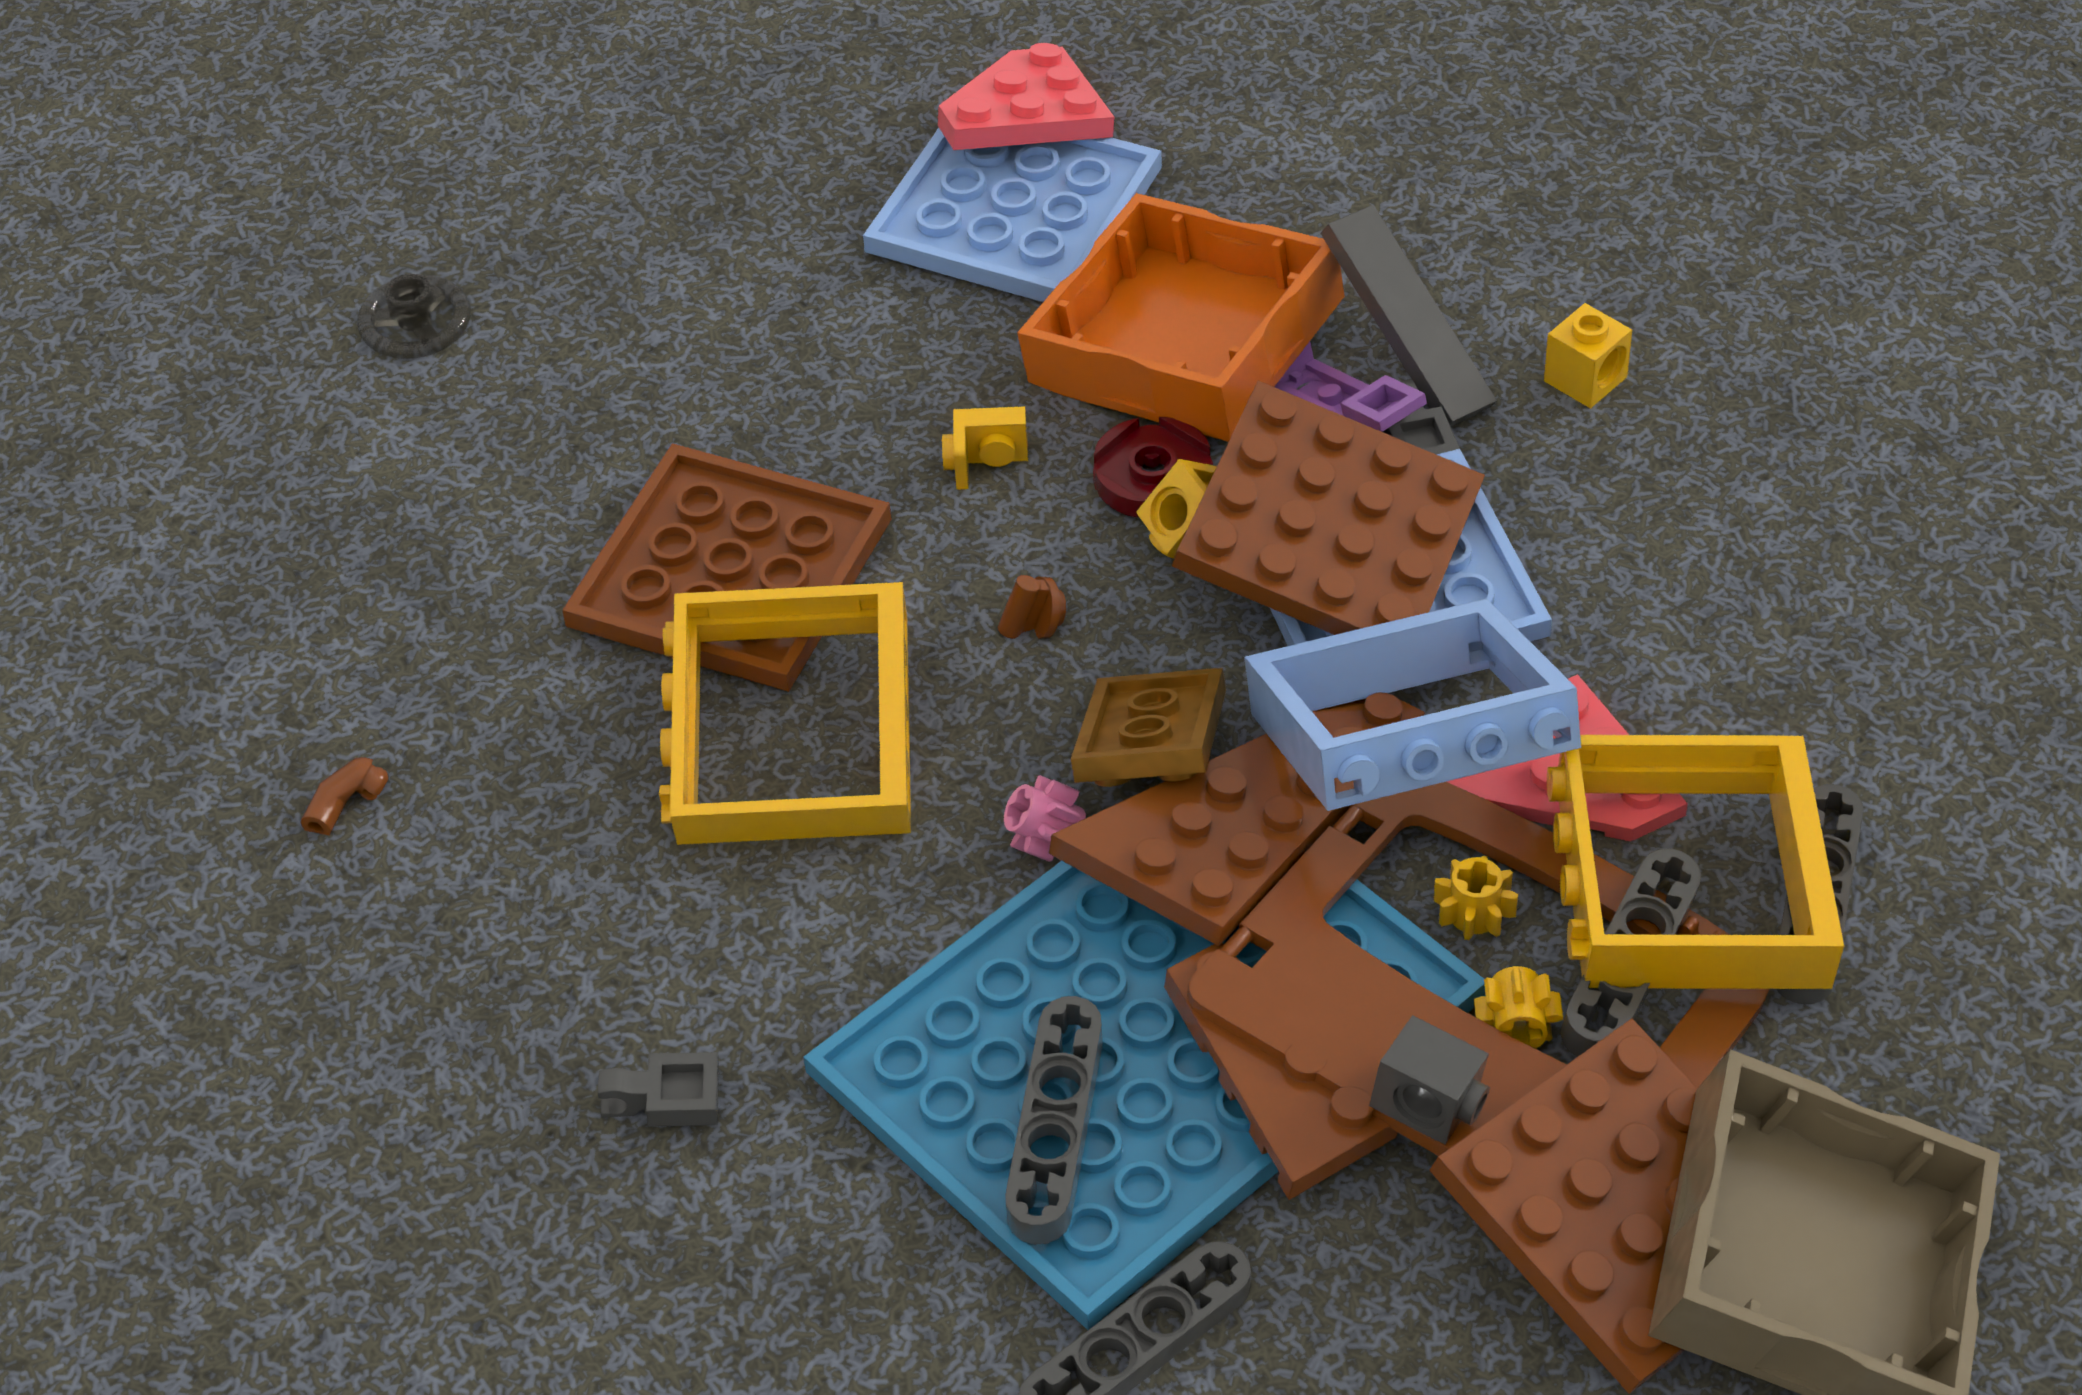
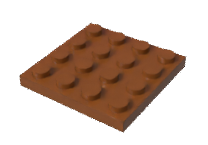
M1257 381L1180 543L1172 567L1333 635L1428 613L1485 475L1266 383Z
M672 443L563 608L565 626L665 656L663 628H665V622L674 621V594L853 585L892 520L890 503ZM822 636L701 642L700 666L789 692Z
M1633 1018L1442 1153L1429 1170L1629 1394L1685 1351L1650 1337L1648 1334L1696 1090L1698 1089Z

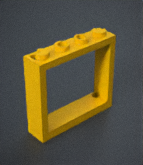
M903 582L674 594V621L665 622V628H663L664 653L666 657L673 656V673H663L661 680L663 709L665 712L672 711V728H662L660 733L663 767H671V778L669 785H660L659 797L661 801L662 824L672 823L677 845L911 833L908 625ZM878 633L880 795L698 804L701 642Z
M1580 735L1581 748L1560 753L1558 767L1547 768L1549 802H1559L1560 813H1555L1554 849L1556 853H1566L1567 865H1562L1560 874L1561 903L1563 906H1573L1574 919H1569L1567 928L1568 956L1570 960H1580L1582 977L1584 975L1585 981H1590L1589 988H1598L1600 981H1605L1611 986L1621 988L1639 987L1644 983H1650L1649 988L1663 989L1833 988L1844 949V942L1803 736ZM1585 793L1769 794L1794 935L1604 934Z

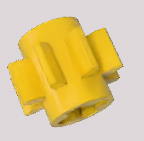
M1487 856L1467 858L1461 862L1456 859L1452 860L1450 879H1435L1434 902L1440 905L1439 924L1441 926H1448L1453 923L1456 928L1463 931L1464 940H1470L1473 934H1483L1488 931L1495 937L1500 936L1502 917L1514 918L1517 914L1518 894L1511 891L1513 872L1510 869L1501 871L1494 862L1488 860Z
M1513 966L1500 970L1492 978L1487 977L1484 979L1486 996L1474 998L1476 1018L1535 1049L1540 1047L1545 1041L1553 1039L1551 1023L1562 1021L1563 1011L1560 993L1550 990L1549 975L1546 973L1538 975L1530 968Z

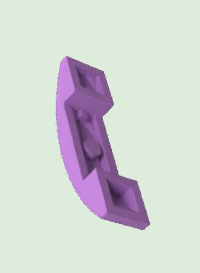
M1310 342L1275 385V388L1381 432L1427 404L1425 393L1387 375L1368 385L1314 359ZM1304 383H1308V384H1306L1305 386H1303L1302 388H1300L1299 390H1297V388H1298L1300 385H1302V384H1304Z

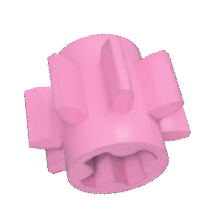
M1041 775L1037 777L1034 787L1027 784L1019 786L1010 796L1004 812V825L1006 829L1016 833L1010 844L1011 847L1051 862L1054 856L1049 854L1051 834L1086 818L1084 809L1074 804L1080 792L1077 789Z

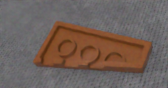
M1223 943L1220 946L1213 944L1168 968L1164 988L1202 1052H1209L1220 1070L1218 1080L1230 1101L1237 1099L1251 1123L1249 1133L1261 1154L1268 1153L1279 1171L1278 1183L1288 1200H1291L1396 1138L1397 1132L1390 1128L1391 1125L1372 1115L1373 1108L1369 1106L1371 1096L1365 1090L1355 1086H1345L1333 1092L1315 1082L1316 1072L1326 1066L1327 1057L1291 1044L1286 1050L1283 1063L1203 1017L1191 1008L1187 1000V990L1192 975L1217 948L1220 949L1224 945Z

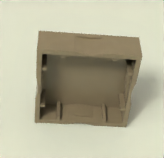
M1730 1049L1696 1090L1648 1336L1801 1395H1969L1979 1319L1976 1293L1977 1273L1980 1259L1990 1236L2000 1153L1905 1116H1895L1865 1108L1835 1093L1825 1085Z

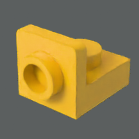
M1025 406L953 409V434H942V458L944 470H955L957 490L969 489V463H985L989 466L1001 467L1011 462L1028 461Z

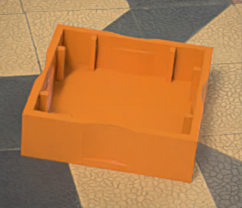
M1136 193L1096 239L1084 262L1056 286L1017 332L1027 380L1029 383L1065 397L1159 422V417L1174 418L1194 426L1203 435L1229 442L1257 381L1275 387L1345 297L1341 267L1323 238L1265 224L1232 221L1204 209Z

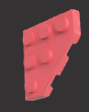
M1037 43L1032 45L1030 49L1011 50L942 102L938 108V127L953 150L1113 137L1114 115L1065 49L1050 43Z
M1578 674L1568 678L1577 688L1580 735H1629ZM1560 753L1446 781L1529 821L1553 826L1555 813H1560L1559 802H1549L1547 796V768L1558 767ZM1585 793L1590 829L1605 832L1606 837L1630 842L1686 816L1688 803L1680 794Z

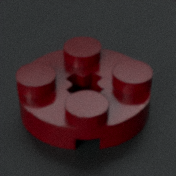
M1159 417V425L1149 424L1139 426V418L1124 421L1108 430L1096 444L1093 467L1094 487L1108 506L1125 515L1140 518L1136 513L1178 459L1213 465L1207 438L1197 428L1174 418ZM1145 464L1153 468L1163 464L1164 469L1151 472L1142 470L1141 466Z

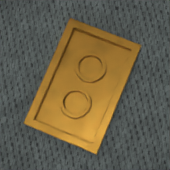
M1223 667L1098 678L1071 756L1074 782H1095L1099 786L1112 787L1122 785L1132 778L1159 776L1164 781L1175 782L1189 779L1197 773H1205L1226 694Z

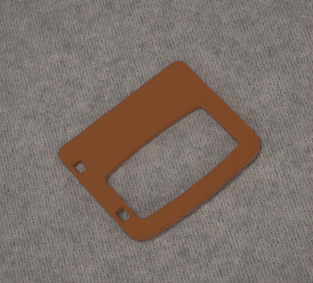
M1448 782L1350 805V808L1340 819L1322 833L1240 923L1239 929L1220 949L1217 948L1192 975L1187 990V1000L1191 1008L1197 1013L1283 1063L1286 1050L1290 1045L1328 1058L1326 1066L1316 1072L1315 1082L1333 1092L1345 1086H1355L1365 1090L1372 1096L1380 1061L1412 1015L1489 1053L1481 1083L1490 1087L1487 1100L1475 1122L1469 1125L1461 1121L1446 1145L1373 1108L1372 1115L1391 1125L1390 1128L1437 1156H1440L1567 1065L1472 1016L1407 978L1363 950L1326 923L1323 918L1402 829L1409 826H1420L1459 842L1560 893L1562 865H1567L1566 853L1555 852L1553 832ZM1359 821L1376 829L1364 844L1347 835ZM1593 854L1602 917L1611 922L1634 876ZM1656 890L1654 897L1660 898L1665 902L1667 895ZM1692 910L1689 911L1677 935H1730ZM1634 919L1626 923L1628 929L1634 935H1661L1658 927L1650 921ZM1249 942L1267 951L1252 968L1236 959V956ZM1704 989L1660 1048L1692 1083L1699 1088L1730 1049L1733 1050L1762 1010L1769 989Z

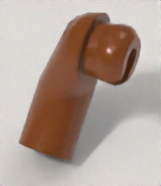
M366 757L354 758L319 784L301 819V826L305 831L330 835L343 808L355 791L367 800L377 798L389 778L386 770L372 764L373 759Z

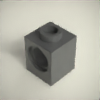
M1412 1015L1380 1061L1369 1106L1446 1145L1461 1121L1469 1125L1475 1122L1487 1100L1490 1087L1481 1083L1489 1053Z

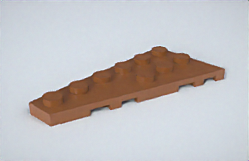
M1382 692L1371 694L1366 699L1313 711L1314 715L1333 738L1424 716L1426 713L1398 699L1394 695ZM1266 733L1209 760L1205 773H1197L1195 776L1182 781H1164L1051 834L1049 854L1220 946L1329 826L1332 827L1350 806L1327 811ZM1334 778L1336 793L1354 789L1353 781L1341 783L1338 778Z

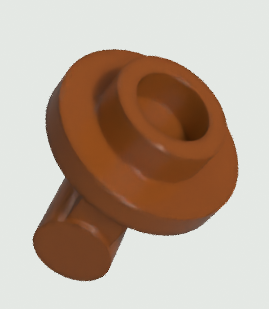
M1028 575L1018 576L998 624V631L1007 638L1015 639L1021 633L1034 629L1038 639L1050 638L1065 619L1066 599L1063 592L1058 589L1056 582L1051 577L1038 576L1033 578Z

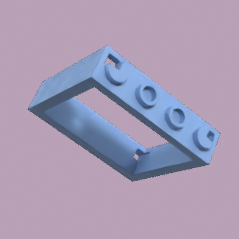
M1487 598L1244 657L1251 715L1327 811L1581 748L1577 688ZM1481 641L1482 650L1469 652V644ZM1485 669H1490L1513 693L1334 738L1313 713V711L1366 699L1374 693L1395 692ZM1334 778H1338L1341 783L1353 781L1354 789L1336 793Z

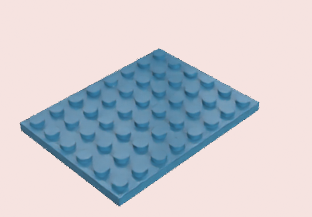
M1060 861L803 1057L806 1073L1087 1330L1095 1326L1279 1172L1269 1154H1261L1249 1133L1250 1121L1237 1099L1230 1101L1218 1080L1220 1070L1209 1052H1202L1164 988L1168 968L1214 943L1063 861ZM1356 880L1323 917L1326 923L1363 950L1467 1013L1474 1008V998L1486 996L1484 978L1359 880ZM1238 925L1237 928L1222 942L1223 944H1225V943L1230 939V937L1239 929V925ZM1249 942L1236 957L1252 968L1267 951ZM1065 996H1077L1085 998L1096 1005L1101 1014L1103 1042L1070 1225L1059 1239L1048 1244L1034 1245L1021 1241L1009 1228L1005 1194L1039 1018L1043 1009L1053 1000ZM1068 1025L1066 1032L1062 1034L1063 1053L1073 1055L1075 1033L1078 1029H1081L1079 1025ZM1060 1077L1049 1080L1043 1085L1041 1091L1049 1098L1065 1100L1074 1096L1080 1087L1072 1079ZM1054 1135L1044 1136L1037 1139L1031 1145L1030 1150L1037 1157L1055 1159L1062 1156L1068 1150L1069 1144L1061 1137ZM1036 1181L1037 1193L1035 1204L1032 1209H1028V1213L1033 1216H1041L1044 1207L1049 1206L1047 1184Z

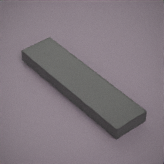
M1374 204L1328 223L1320 234L1407 373L1414 381L1417 389L1425 393L1429 408L1442 406L1450 427L1490 408L1497 399Z

